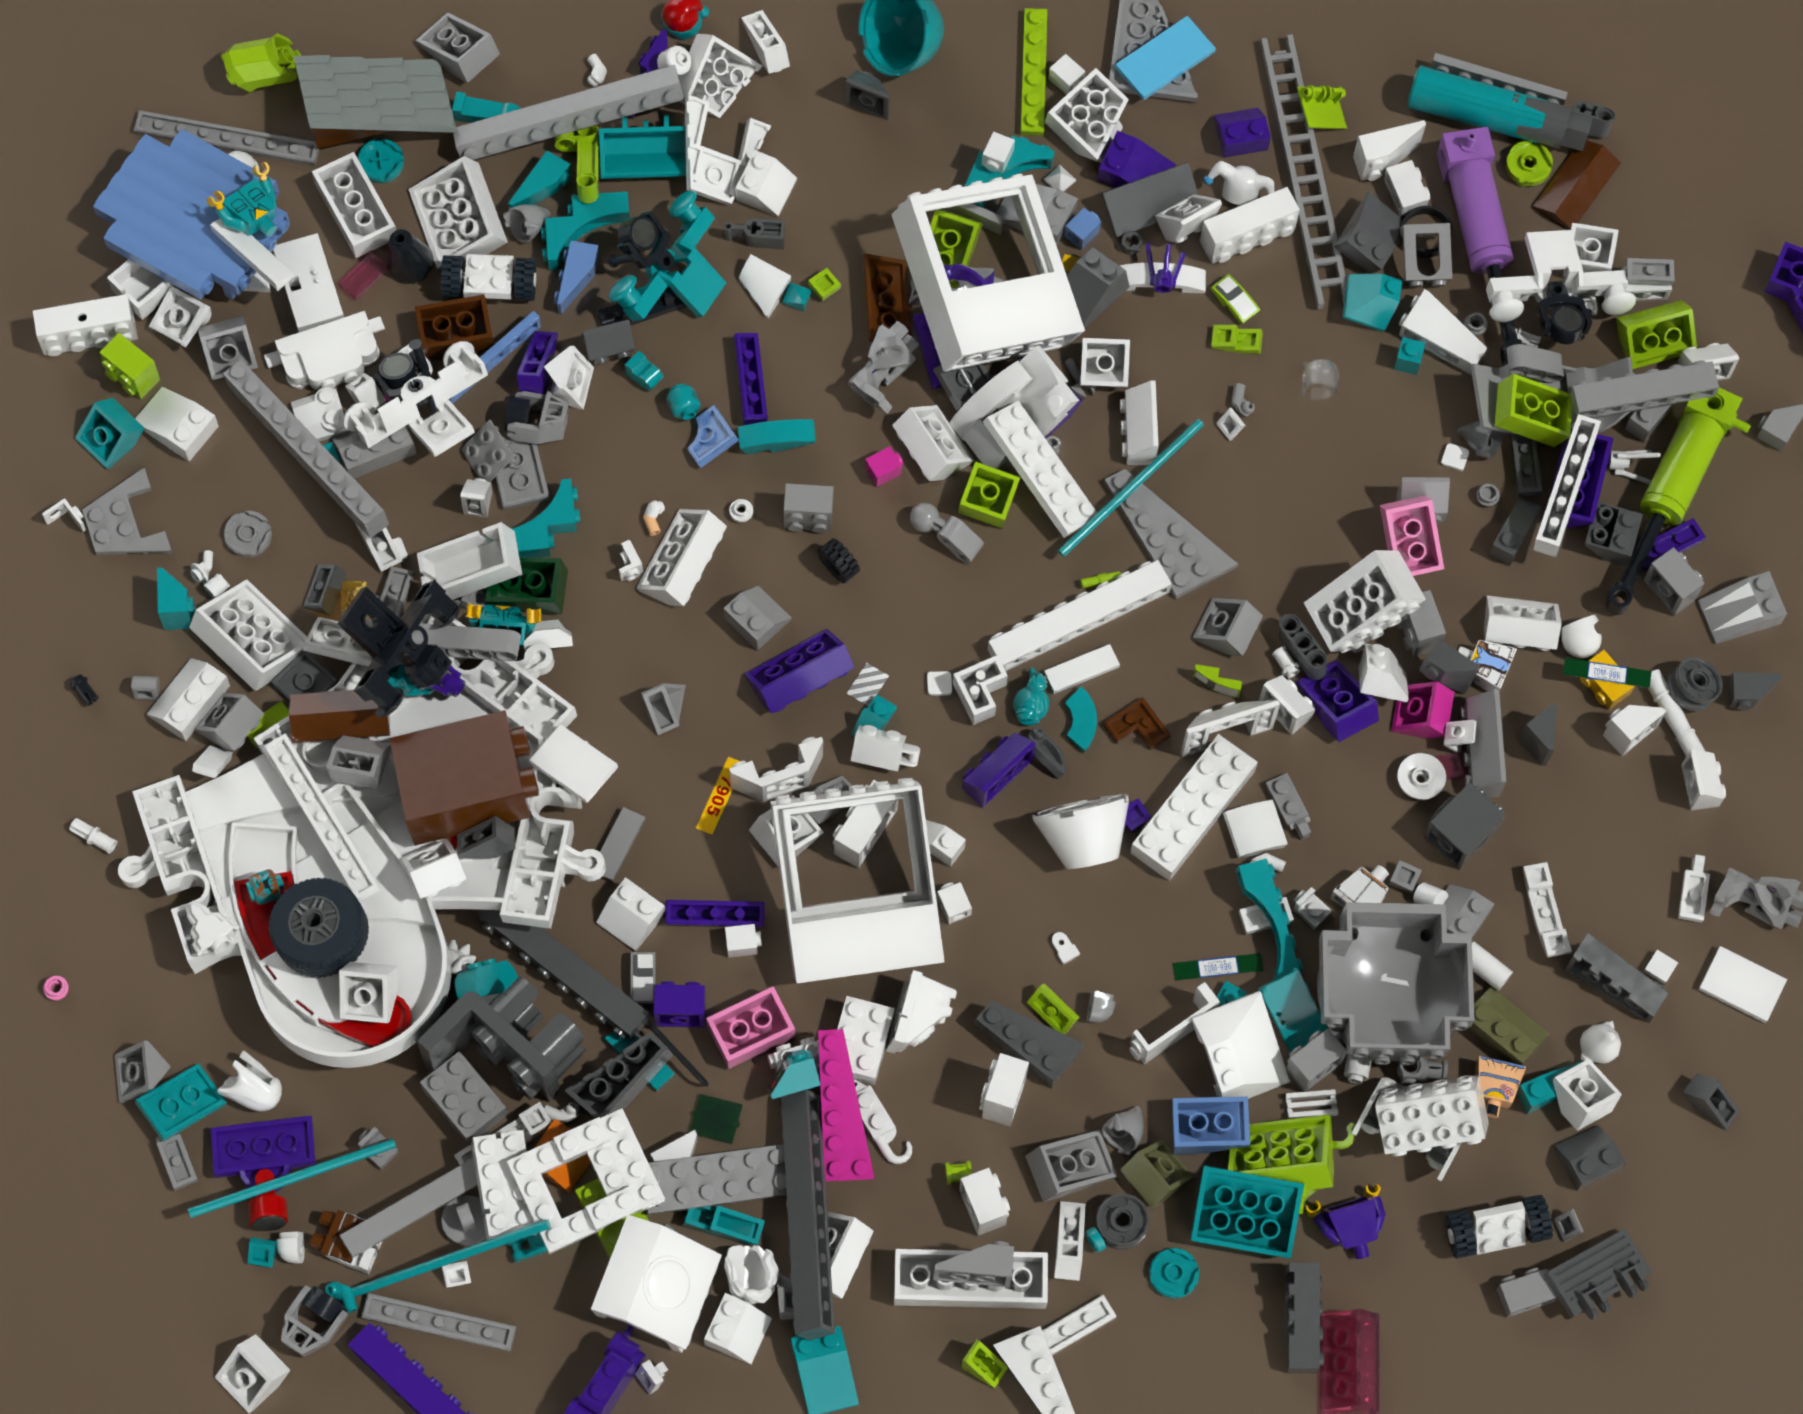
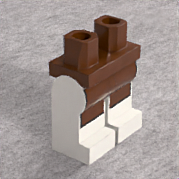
M323 1210L319 1225L330 1228L327 1236L315 1232L310 1246L321 1252L324 1258L331 1259L369 1275L382 1242L352 1258L340 1235L362 1223L365 1219L341 1210H337V1213Z

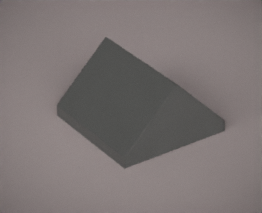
M1551 704L1527 723L1519 739L1521 744L1541 766H1547L1554 752L1557 708L1555 704Z

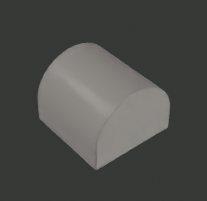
M133 676L131 689L134 699L158 700L160 689L159 677Z

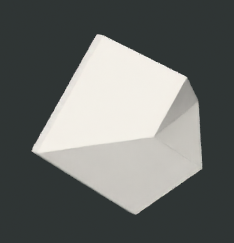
M569 346L546 364L544 368L553 379L550 392L555 397L568 402L569 406L584 410L594 367L575 346Z

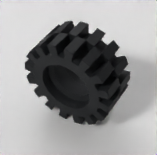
M832 538L817 550L822 564L827 567L826 569L831 572L833 577H836L843 584L860 571V566L857 564V560L853 558V554H850L848 548L844 547L843 543H839L837 539Z

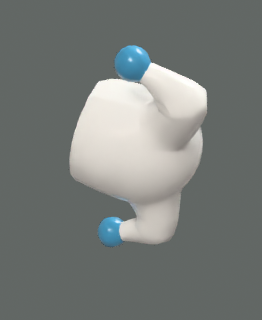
M1224 161L1217 162L1209 175L1203 179L1205 185H1211L1214 177L1221 175L1224 178L1222 197L1236 205H1244L1256 200L1260 190L1265 189L1268 194L1274 192V181L1271 178L1259 175L1249 166L1234 167Z

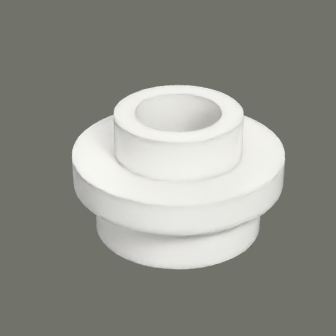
M745 499L735 500L730 505V516L737 522H746L753 515V506ZM739 507L746 509L743 513L737 511Z

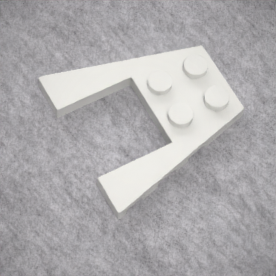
M688 95L685 97L687 191H695L697 195L728 206L732 204L736 196L735 188L755 150L760 149L771 125L749 118L746 121L739 157L735 159L700 145L710 102Z

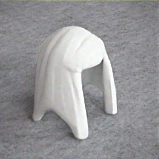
M243 1050L240 1058L247 1062V1068L235 1060L232 1066L236 1069L238 1076L228 1077L224 1084L218 1088L217 1093L248 1109L258 1112L268 1111L274 1108L280 1101L282 1095L281 1082Z

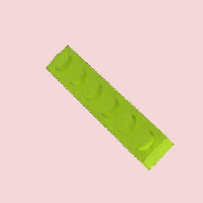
M1025 8L1021 135L1044 136L1047 9Z

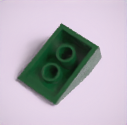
M519 558L522 575L487 587L485 598L487 604L518 607L523 611H527V609H541V614H562L568 569L561 558Z

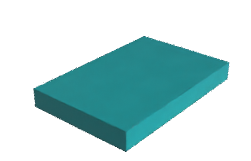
M198 1063L137 1098L135 1104L164 1142L226 1106L227 1101L222 1095L217 1093L218 1089Z

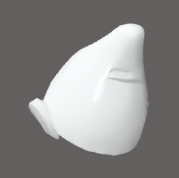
M1613 1021L1592 1025L1583 1032L1580 1039L1581 1060L1583 1062L1590 1059L1593 1063L1605 1064L1618 1057L1621 1041L1619 1034L1614 1030Z

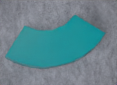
M1081 686L1065 702V707L1069 710L1072 718V727L1066 738L1085 753L1096 733L1097 713L1093 700Z

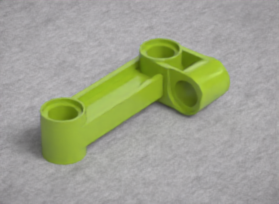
M597 125L555 136V147L562 152H577V192L579 200L583 203H593L599 197L600 143Z

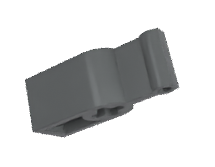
M753 218L747 220L744 225H734L726 222L723 226L724 239L727 241L744 239V242L749 247L784 249L785 220Z

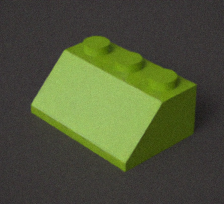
M1683 300L1616 318L1619 341L1625 356L1631 358L1632 369L1680 357L1685 349L1697 347L1693 309Z

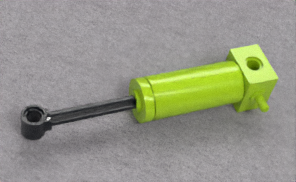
M1719 387L1716 396L1688 401L1678 422L1679 425L1640 503V509L1650 520L1620 582L1614 584L1606 597L1605 607L1611 614L1621 615L1627 611L1634 594L1633 586L1663 524L1678 526L1682 523L1727 430L1730 431L1731 427H1734L1745 433L1749 431L1751 425L1736 418L1738 415L1736 412L1743 398ZM1613 597L1622 598L1624 603H1617Z

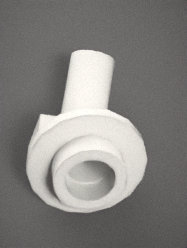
M204 551L202 563L191 564L190 574L198 583L205 584L209 579V572L213 564L212 551Z

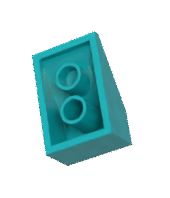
M841 1326L835 1327L834 1334L810 1341L800 1336L792 1337L791 1346L808 1414H826L858 1406L859 1402Z

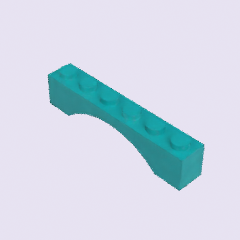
M1266 858L1238 866L1235 871L1242 894L1251 899L1262 910L1270 922L1275 935L1277 966L1273 981L1292 972L1294 968H1298L1301 974L1303 972V965L1300 958L1296 959L1295 956L1296 942L1293 934L1289 935L1287 929L1289 918L1287 912L1282 911L1280 905L1282 894L1279 887L1275 888L1274 885L1275 871L1273 865L1268 864ZM1305 982V984H1306V986H1307V988H1308V990H1309V992H1310L1308 983Z

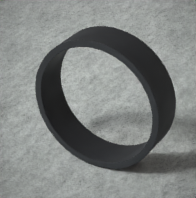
M1419 206L1412 209L1403 220L1402 226L1416 215H1433L1443 223H1450V237L1452 238V222L1448 215L1439 208ZM1416 246V256L1431 258L1439 255V247L1427 250Z

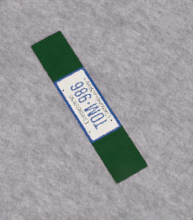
M1565 658L1563 669L1564 675L1650 688L1652 673L1647 670Z
M1261 953L1177 962L1173 963L1175 980L1177 981L1263 971Z

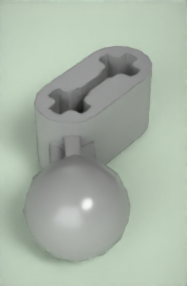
M926 502L917 504L912 508L910 513L911 525L919 532L926 533L932 530L938 532V540L961 561L968 564L971 563L983 547V541L957 517L950 516L945 521L939 517L940 514L937 508Z

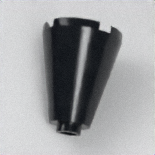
M399 229L394 231L389 238L387 267L394 278L405 284H415L424 280L434 264L431 249L407 230Z

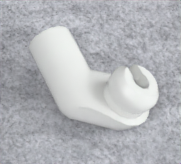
M592 54L587 58L588 63L593 69L587 80L591 86L597 87L599 83L602 84L607 70L597 54Z
M1268 853L1254 857L1250 861L1251 863L1267 858L1268 864H1272L1274 870L1282 873L1286 864L1285 861Z
M569 1102L566 1107L560 1110L546 1105L544 1108L552 1121L556 1119L562 1124L576 1119L580 1113L579 1105L576 1102Z

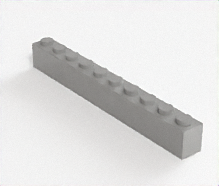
M672 65L456 127L457 133H453L460 158L466 156L475 160L685 100L676 66Z
M242 360L222 373L229 389L370 539L389 525L386 514L378 503Z

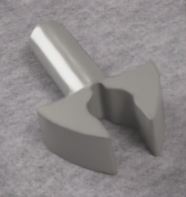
M1072 358L1067 359L1065 365L1076 382L1074 386H1071V390L1081 399L1086 400V395L1081 389V372ZM1084 386L1094 396L1095 386Z

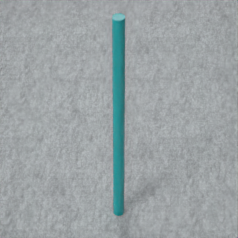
M1200 419L1195 420L1058 550V553L1065 557L1197 433L1204 426L1203 422Z
M392 1138L188 1208L187 1210L190 1218H194L394 1149L396 1144Z
M546 1219L352 1287V1294L354 1297L546 1231L551 1229L550 1222Z

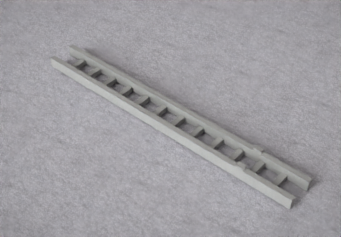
M1293 34L1287 35L1286 38L1289 53L1286 50L1275 51V55L1270 54L1267 38H1261L1260 45L1292 194L1300 209L1298 221L1317 309H1323L1324 307L1321 287L1339 285L1344 304L1347 280L1341 252L1334 247L1338 239L1314 129L1307 126L1298 90L1294 94L1279 95L1277 83L1295 81L1296 89L1298 86L1304 87ZM1291 62L1293 73L1275 75L1273 63ZM1299 101L1302 113L1284 116L1281 103ZM1304 121L1306 134L1288 136L1286 123ZM1308 141L1311 154L1292 156L1290 143ZM1313 162L1315 174L1297 177L1294 164ZM1317 182L1320 195L1301 197L1299 184ZM1321 202L1324 215L1306 218L1303 205ZM1326 223L1328 236L1310 238L1308 225ZM1331 245L1332 257L1315 259L1312 246ZM1335 264L1337 278L1319 280L1317 267Z

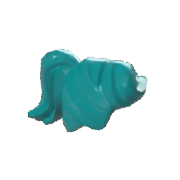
M1030 667L1029 682L1026 687L1018 691L1013 701V708L1017 719L1024 725L1038 724L1046 716L1049 709V697L1044 691L1047 687V677Z

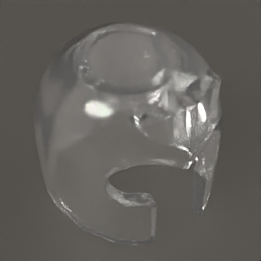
M1324 358L1314 359L1309 363L1303 362L1302 396L1305 395L1306 389L1312 384H1320L1321 386L1318 389H1311V401L1325 400L1338 393L1340 372L1334 362Z

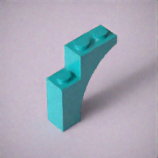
M1012 135L1011 139L1015 140L1014 151L1004 172H993L983 166V151H980L964 187L976 181L988 183L990 180L1002 177L1004 180L1030 170L1051 169L1055 151L1046 145H1037L1024 137ZM987 201L976 202L973 204L984 208Z
M628 191L599 193L598 199L593 203H583L579 200L578 195H572V204H568L569 216L545 218L546 227H541L542 241H547V248H542L543 262H548L549 270L559 269L565 248L569 249L570 241H577L585 234L597 228L619 224L625 219L630 218Z
M571 479L561 480L556 496L540 515L521 526L512 528L515 531L519 558L551 557L550 548H555L553 534L577 532L576 523H581L579 508L574 509V501H578L577 486L572 487Z

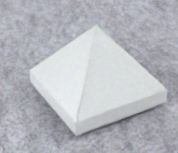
M1059 165L1043 181L1050 187L1064 192L1076 182V179Z
M1229 408L1216 422L1229 441H1232L1245 426L1232 408Z
M467 1261L448 1264L442 1267L446 1288L471 1283Z

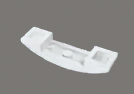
M1153 262L1155 274H1157L1158 270L1163 269L1164 263ZM1148 263L1119 265L1127 273L1130 287L1126 291H1135L1136 287L1154 288V286L1150 285ZM1169 263L1168 270L1172 272L1171 275H1173L1176 267L1174 263ZM1182 265L1176 280V288H1181L1182 293H1205L1206 270Z
M1016 361L980 388L960 408L949 424L960 438L965 441L962 436L979 418L988 417L1012 394L1016 395L1033 378L1022 364Z
M1547 862L1523 866L1531 913L1547 958L1570 954L1572 950L1566 929H1563Z
M538 1102L519 1114L518 1119L494 1134H496V1139H499L501 1133L523 1130L525 1144H528L551 1125L552 1120L541 1102ZM471 1145L454 1155L460 1165L473 1158Z

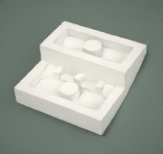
M1273 800L1241 806L1223 813L1238 858L1259 855L1263 851L1280 849L1288 845Z

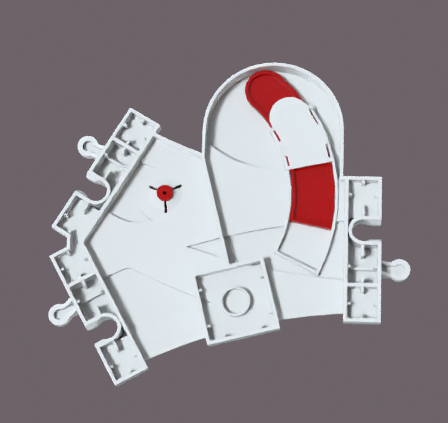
M433 613L425 615L421 623L433 624L436 616ZM457 619L449 624L450 626L466 627ZM544 644L530 646L525 652L524 659L521 661L483 660L476 668L471 670L458 668L467 658L448 657L452 661L451 666L462 674L460 678L466 681L463 690L456 698L450 694L445 696L439 691L418 697L404 696L399 707L390 714V736L362 738L390 743L389 738L504 710L506 711L511 729L524 726L531 754L518 757L520 768L533 767L539 790V796L527 798L531 818L507 823L514 827L515 849L497 858L459 857L457 852V836L445 838L457 853L466 876V880L461 881L459 886L444 888L431 898L423 897L420 899L412 885L401 858L444 839L414 845L404 817L392 749H390L379 790L333 782L328 775L326 767L332 747L338 740L292 743L289 716L254 738L262 755L220 777L189 791L185 790L180 775L132 791L150 846L141 857L129 856L122 860L118 867V874L122 882L127 887L138 888L144 885L148 879L160 875L168 896L191 887H204V893L195 901L205 905L210 912H219L225 918L231 917L240 928L231 938L232 944L225 952L215 954L213 951L205 956L198 957L192 946L194 939L190 932L193 925L187 918L186 905L189 903L171 909L190 967L196 974L221 960L242 955L256 1000L268 1025L278 1039L296 1054L321 1065L341 1068L369 1066L399 1055L414 1045L435 1023L444 1007L450 989V953L435 909L501 910L500 917L504 923L551 929L560 887H565V874L578 875L583 880L589 882L600 879L606 871L604 857L599 851L586 849L580 852L571 847L574 836L573 821L544 818L539 815L540 810L546 805L582 809L580 798L529 762V759L560 724L566 728L577 717L574 706L537 680L540 675L550 672L554 666L552 650ZM335 686L332 687L331 689H329V690L326 691V692L334 691ZM285 733L381 889L360 902L367 915L369 934L364 951L361 952L362 954L354 962L398 966V992L389 1023L340 1019L339 973L333 974V976L328 975L324 978H313L301 975L287 966L275 950L269 936V917L277 900L259 905L256 901H251L248 894L246 882H249V876L266 869H271L275 876L281 875L284 889L280 890L281 894H284L294 884H299L300 881L310 880L311 878L332 879L342 883L351 890L265 748L266 744Z

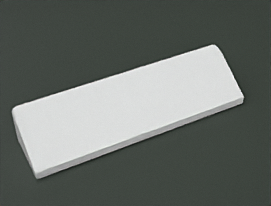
M221 219L210 224L212 232L277 291L295 276L290 269L252 235H246L243 232L225 227Z

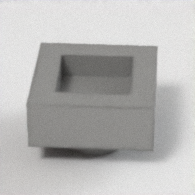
M1399 860L1389 884L1411 894L1422 870Z

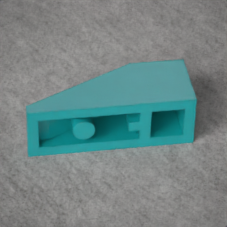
M546 151L509 201V209L523 204L535 205L559 192L562 186H566L572 178L570 163Z
M1582 1061L1543 1074L1521 1084L1516 1094L1526 1113L1529 1114L1558 1101L1553 1083L1554 1077L1582 1063Z

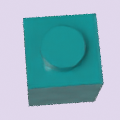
M1403 337L1394 370L1417 375L1425 342Z

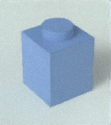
M1083 208L1065 226L1064 236L1082 250L1100 232V218L1096 213L1089 212Z

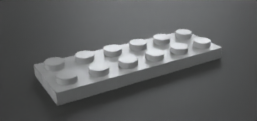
M784 1144L650 1162V1168L665 1197V1201L647 1209L646 1215L787 1196L785 1163L783 1160Z

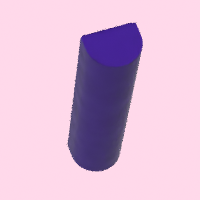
M735 333L734 345L744 425L767 422L758 333Z
M666 900V925L741 926L755 924V927H764L765 902Z

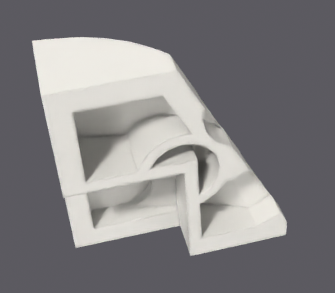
M750 254L741 271L739 281L749 291L753 301L757 302L763 311V315L769 318L779 303V297L791 281V275Z

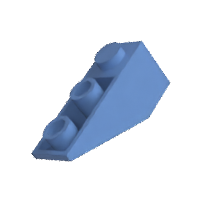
M570 241L569 249L565 248L563 262L566 263L565 269L560 270L558 280L561 288L560 291L556 290L554 304L558 307V314H562L594 278L599 259L598 245Z

